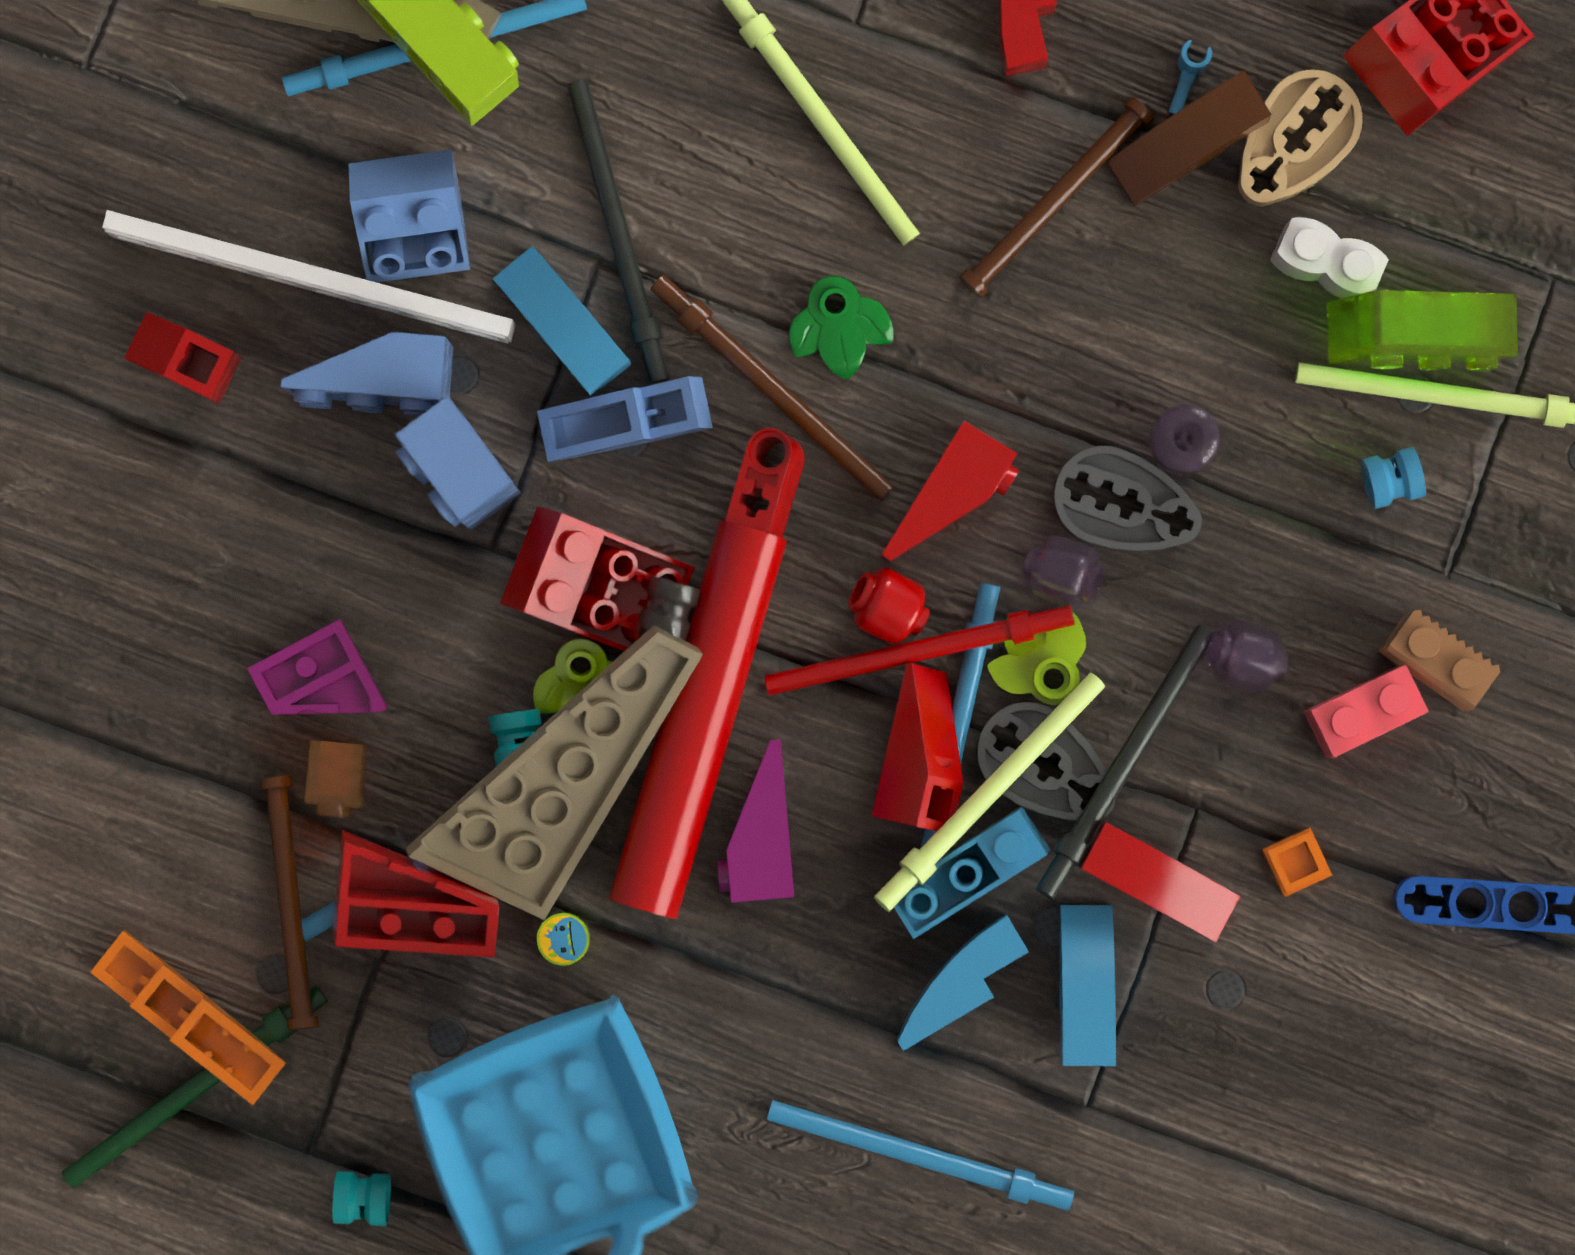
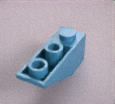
M1020 806L941 857L935 864L937 870L923 885L916 883L894 906V909L914 939L1048 855L1050 848L1025 808Z

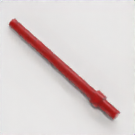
M1071 605L1030 614L1028 609L1007 614V620L765 675V685L770 696L907 664V662L914 663L1013 640L1014 645L1035 640V634L1074 626V616Z

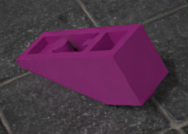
M781 739L770 740L728 845L727 860L717 861L720 892H730L731 903L794 897Z

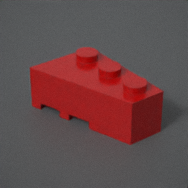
M341 831L332 930L335 947L495 957L499 903L496 897L419 861L346 831Z

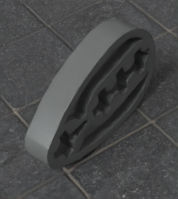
M1095 446L1077 453L1063 466L1054 484L1053 505L1059 522L1071 536L1089 545L1125 552L1161 551L1189 543L1198 535L1201 529V513L1182 487L1165 472L1145 459L1117 447ZM1078 473L1087 476L1086 485L1090 488L1099 489L1103 482L1111 484L1110 493L1116 497H1124L1128 491H1133L1136 493L1135 502L1142 505L1141 513L1133 512L1128 519H1123L1119 516L1121 512L1119 506L1107 504L1103 511L1095 508L1096 499L1092 496L1083 495L1079 502H1074L1070 499L1071 490L1064 487V482L1066 479L1074 480ZM1177 508H1182L1185 510L1184 519L1191 522L1190 530L1182 529L1177 536H1172L1169 534L1170 525L1163 522L1162 519L1153 517L1151 511L1172 515Z
M1032 702L1016 703L999 710L985 723L980 732L976 748L978 767L985 781L1015 751V749L1009 746L1003 748L1001 752L995 749L993 745L996 743L997 738L991 733L993 727L997 725L1000 728H1005L1009 723L1013 724L1017 728L1014 732V737L1023 743L1054 711L1053 709ZM1070 723L1039 755L1043 758H1048L1054 753L1060 758L1056 765L1062 771L1060 777L1056 779L1049 776L1043 782L1036 777L1039 773V767L1032 763L1002 796L1019 806L1042 815L1064 820H1078L1083 812L1079 807L1083 799L1077 794V791L1068 785V781L1073 780L1078 785L1091 788L1095 783L1100 784L1107 771L1093 747ZM1115 800L1104 817H1106L1113 809Z

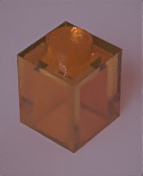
M310 740L305 803L318 804L317 815L348 817L349 807H363L368 745Z

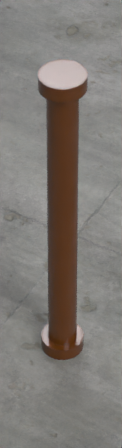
M1131 97L1124 105L1126 111L971 272L966 269L959 276V279L979 298H982L988 292L986 285L1141 124L1145 127L1150 124L1154 117L1141 102Z
M291 776L270 777L259 781L260 790L266 791L288 981L292 1019L287 1020L288 1031L317 1028L319 1027L318 1016H313L287 794V789L292 788Z

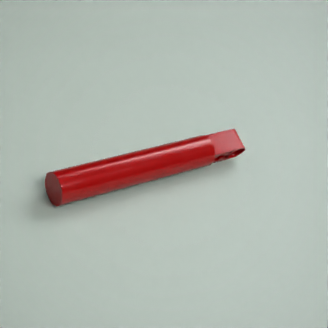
M765 428L759 430L750 438L725 521H719L684 641L698 647L703 655L657 731L608 898L611 901L668 918L677 919L788 541L783 538L803 470L805 455L802 446L795 439L778 429ZM783 443L786 450L784 460L778 466L768 468L766 464L768 450L775 444ZM764 499L769 501V507L766 511L758 510L756 512L753 510L755 501L760 502L764 501Z

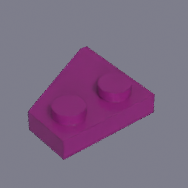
M341 619L247 668L271 715L384 712L389 709Z

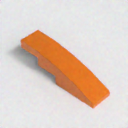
M125 930L121 932L90 972L130 1003L132 1009L170 1037V1041L252 1105H254L286 1064L282 1058L212 999Z

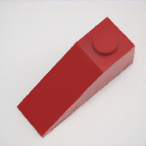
M963 421L880 558L890 563L987 503L994 492L1004 497L1020 471L1011 465L1018 453L966 421Z

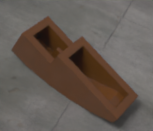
M1243 70L1147 132L1109 159L1107 164L1133 206H1136L1219 156L1225 148L1267 124L1272 114Z

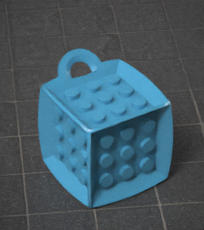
M612 995L608 1000L576 1008L515 1030L468 1051L432 1071L416 1073L410 1081L409 1091L429 1158L445 1201L470 1255H564L589 1242L611 1235L613 1245L608 1255H640L643 1246V1235L668 1223L684 1210L691 1209L698 1199V1192L692 1184L684 1152L664 1094L640 1039L618 996Z

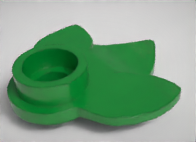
M838 275L825 276L814 283L808 294V306L793 318L789 329V342L794 356L801 357L819 351L826 366L844 379L852 377L860 367L866 352V344L882 345L893 341L892 322L880 302L875 299L859 296L854 284L845 277ZM833 293L842 295L844 299L843 306L837 311H829L825 308L826 298Z

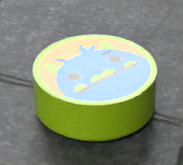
M557 913L550 916L541 924L537 933V946L541 955L555 965L566 966L579 961L587 952L590 944L588 927L582 919L571 913Z

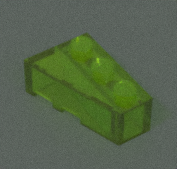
M1373 290L1327 302L1329 365L1372 364L1373 369L1403 368L1404 363H1419V369L1442 370L1450 369L1451 363L1466 362V370L1487 371L1498 369L1499 360L1518 357L1517 294Z

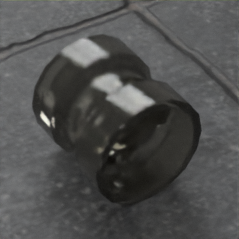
M651 575L647 592L650 595L649 603L646 608L640 611L636 626L648 630L652 626H656L686 641L691 626L687 620L690 609L697 605L701 590Z

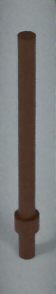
M664 274L653 284L650 290L680 317L677 322L692 336L697 332L879 501L894 487L890 481L711 318L713 312L699 299L691 300Z

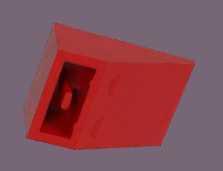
M1409 0L1371 28L1342 56L1408 137L1530 41L1534 35L1506 0Z
M537 506L500 604L625 652L652 626L670 633L695 567L566 514Z

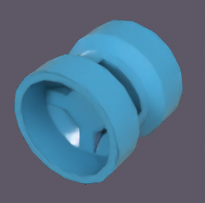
M1414 447L1397 450L1393 457L1386 459L1378 455L1361 459L1363 483L1369 503L1373 509L1389 506L1393 499L1404 497L1410 501L1426 496L1424 474Z

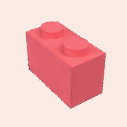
M1405 664L1381 673L1303 712L1325 757L1335 758L1428 713L1429 710Z

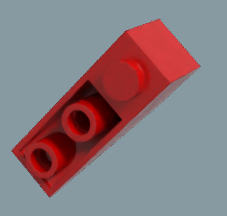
M907 662L872 816L938 831L957 811L963 787L948 674Z

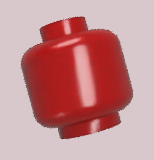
M888 567L877 569L873 573L865 572L854 586L848 601V608L853 611V622L856 627L892 645L901 643L909 634L917 636L924 628L930 612L929 608L924 606L925 590L922 585Z

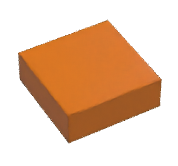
M1309 827L1261 849L1283 897L1332 876L1316 838Z

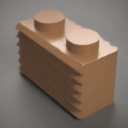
M1421 610L1404 613L1378 651L1398 666L1406 664L1412 676L1463 712L1471 711L1477 706L1500 673L1499 665L1491 666L1490 659L1483 660L1482 652L1474 653L1473 646L1465 647L1464 640L1457 641L1456 634L1448 635L1447 628L1439 629V623H1431L1430 616L1422 617Z

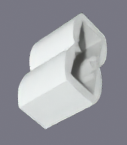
M1295 217L1291 218L1284 226L1270 260L1275 267L1290 277L1304 281L1318 280L1331 294L1344 300L1361 302L1366 301L1375 293L1389 259L1381 250L1368 242L1354 238L1340 239L1331 228L1317 220Z

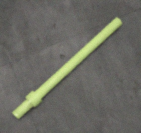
M722 0L742 27L739 30L740 35L751 49L757 47L901 244L905 246L920 234L774 37L773 33L776 29L765 14L758 15L748 0Z
M1300 362L1297 365L1295 383L1542 419V425L1564 428L1566 423L1575 424V403H1570L1569 397L1547 394L1546 398L1543 399Z
M1089 673L919 850L913 848L899 863L901 869L874 896V899L889 912L916 883L923 885L937 870L936 862L1105 688L1104 683L1096 675Z

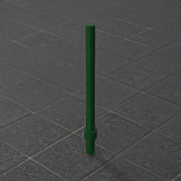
M317 985L310 989L312 1013L328 1003V999ZM290 1004L284 1009L281 1006L276 1007L262 1018L263 1024L251 1033L266 1046H269L274 1041L281 1044L298 1030L288 1031L287 1020L292 1019ZM203 1067L62 1171L64 1179L72 1188L77 1187L221 1080Z

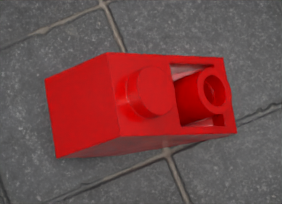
M146 312L124 357L125 360L218 405L242 359L234 351L149 312Z

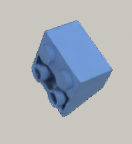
M452 149L348 164L350 204L366 280L378 283L470 270L461 195Z

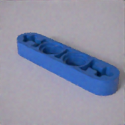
M1411 876L1399 882L1392 897L1393 905L1398 915L1414 923L1575 934V925H1571V918L1567 915L1550 914L1552 924L1544 925L1548 912L1545 893L1553 892L1550 903L1568 905L1571 904L1573 895H1575V886ZM1421 884L1424 894L1443 896L1441 885H1449L1445 898L1447 917H1439L1442 906L1433 905L1422 906L1420 914L1415 915L1413 906L1405 904V894L1414 893L1415 885ZM1466 888L1477 889L1484 898V908L1474 918L1463 917L1456 908L1457 896ZM1522 891L1531 894L1537 906L1534 916L1525 922H1519L1512 918L1508 909L1511 897Z

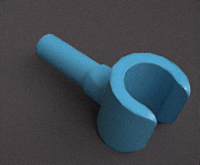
M1192 40L1187 41L1182 47L1177 60L1181 74L1168 111L1169 113L1174 115L1183 109L1195 78L1205 72L1212 59L1210 46L1206 51L1203 61L1200 63H1194L1187 57V51Z

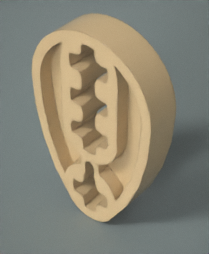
M1304 70L1289 75L1273 89L1264 102L1272 114L1267 124L1247 135L1240 157L1238 189L1241 196L1248 203L1255 206H1266L1292 198L1312 187L1332 172L1353 149L1362 129V109L1355 92L1344 80L1326 71ZM1330 89L1335 90L1339 94L1335 103L1340 107V110L1337 112L1329 108L1319 120L1320 125L1324 127L1322 132L1315 128L1310 130L1303 140L1304 145L1308 148L1306 152L1298 148L1292 154L1287 152L1284 148L1287 138L1282 133L1286 130L1293 134L1300 128L1304 119L1299 115V112L1302 110L1310 114L1319 104L1320 99L1315 94L1317 90L1324 94L1329 92ZM1274 161H1279L1280 167L1276 170L1270 182L1276 188L1275 191L1271 192L1268 189H1264L1259 194L1254 192L1251 187L1255 180L1250 175V172L1255 171L1261 174Z

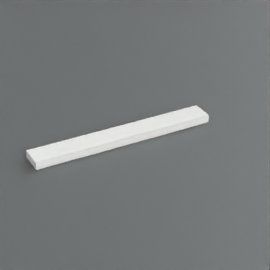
M109 210L106 212L102 226L108 235L116 239L506 344L512 341L516 327L515 322L510 318Z

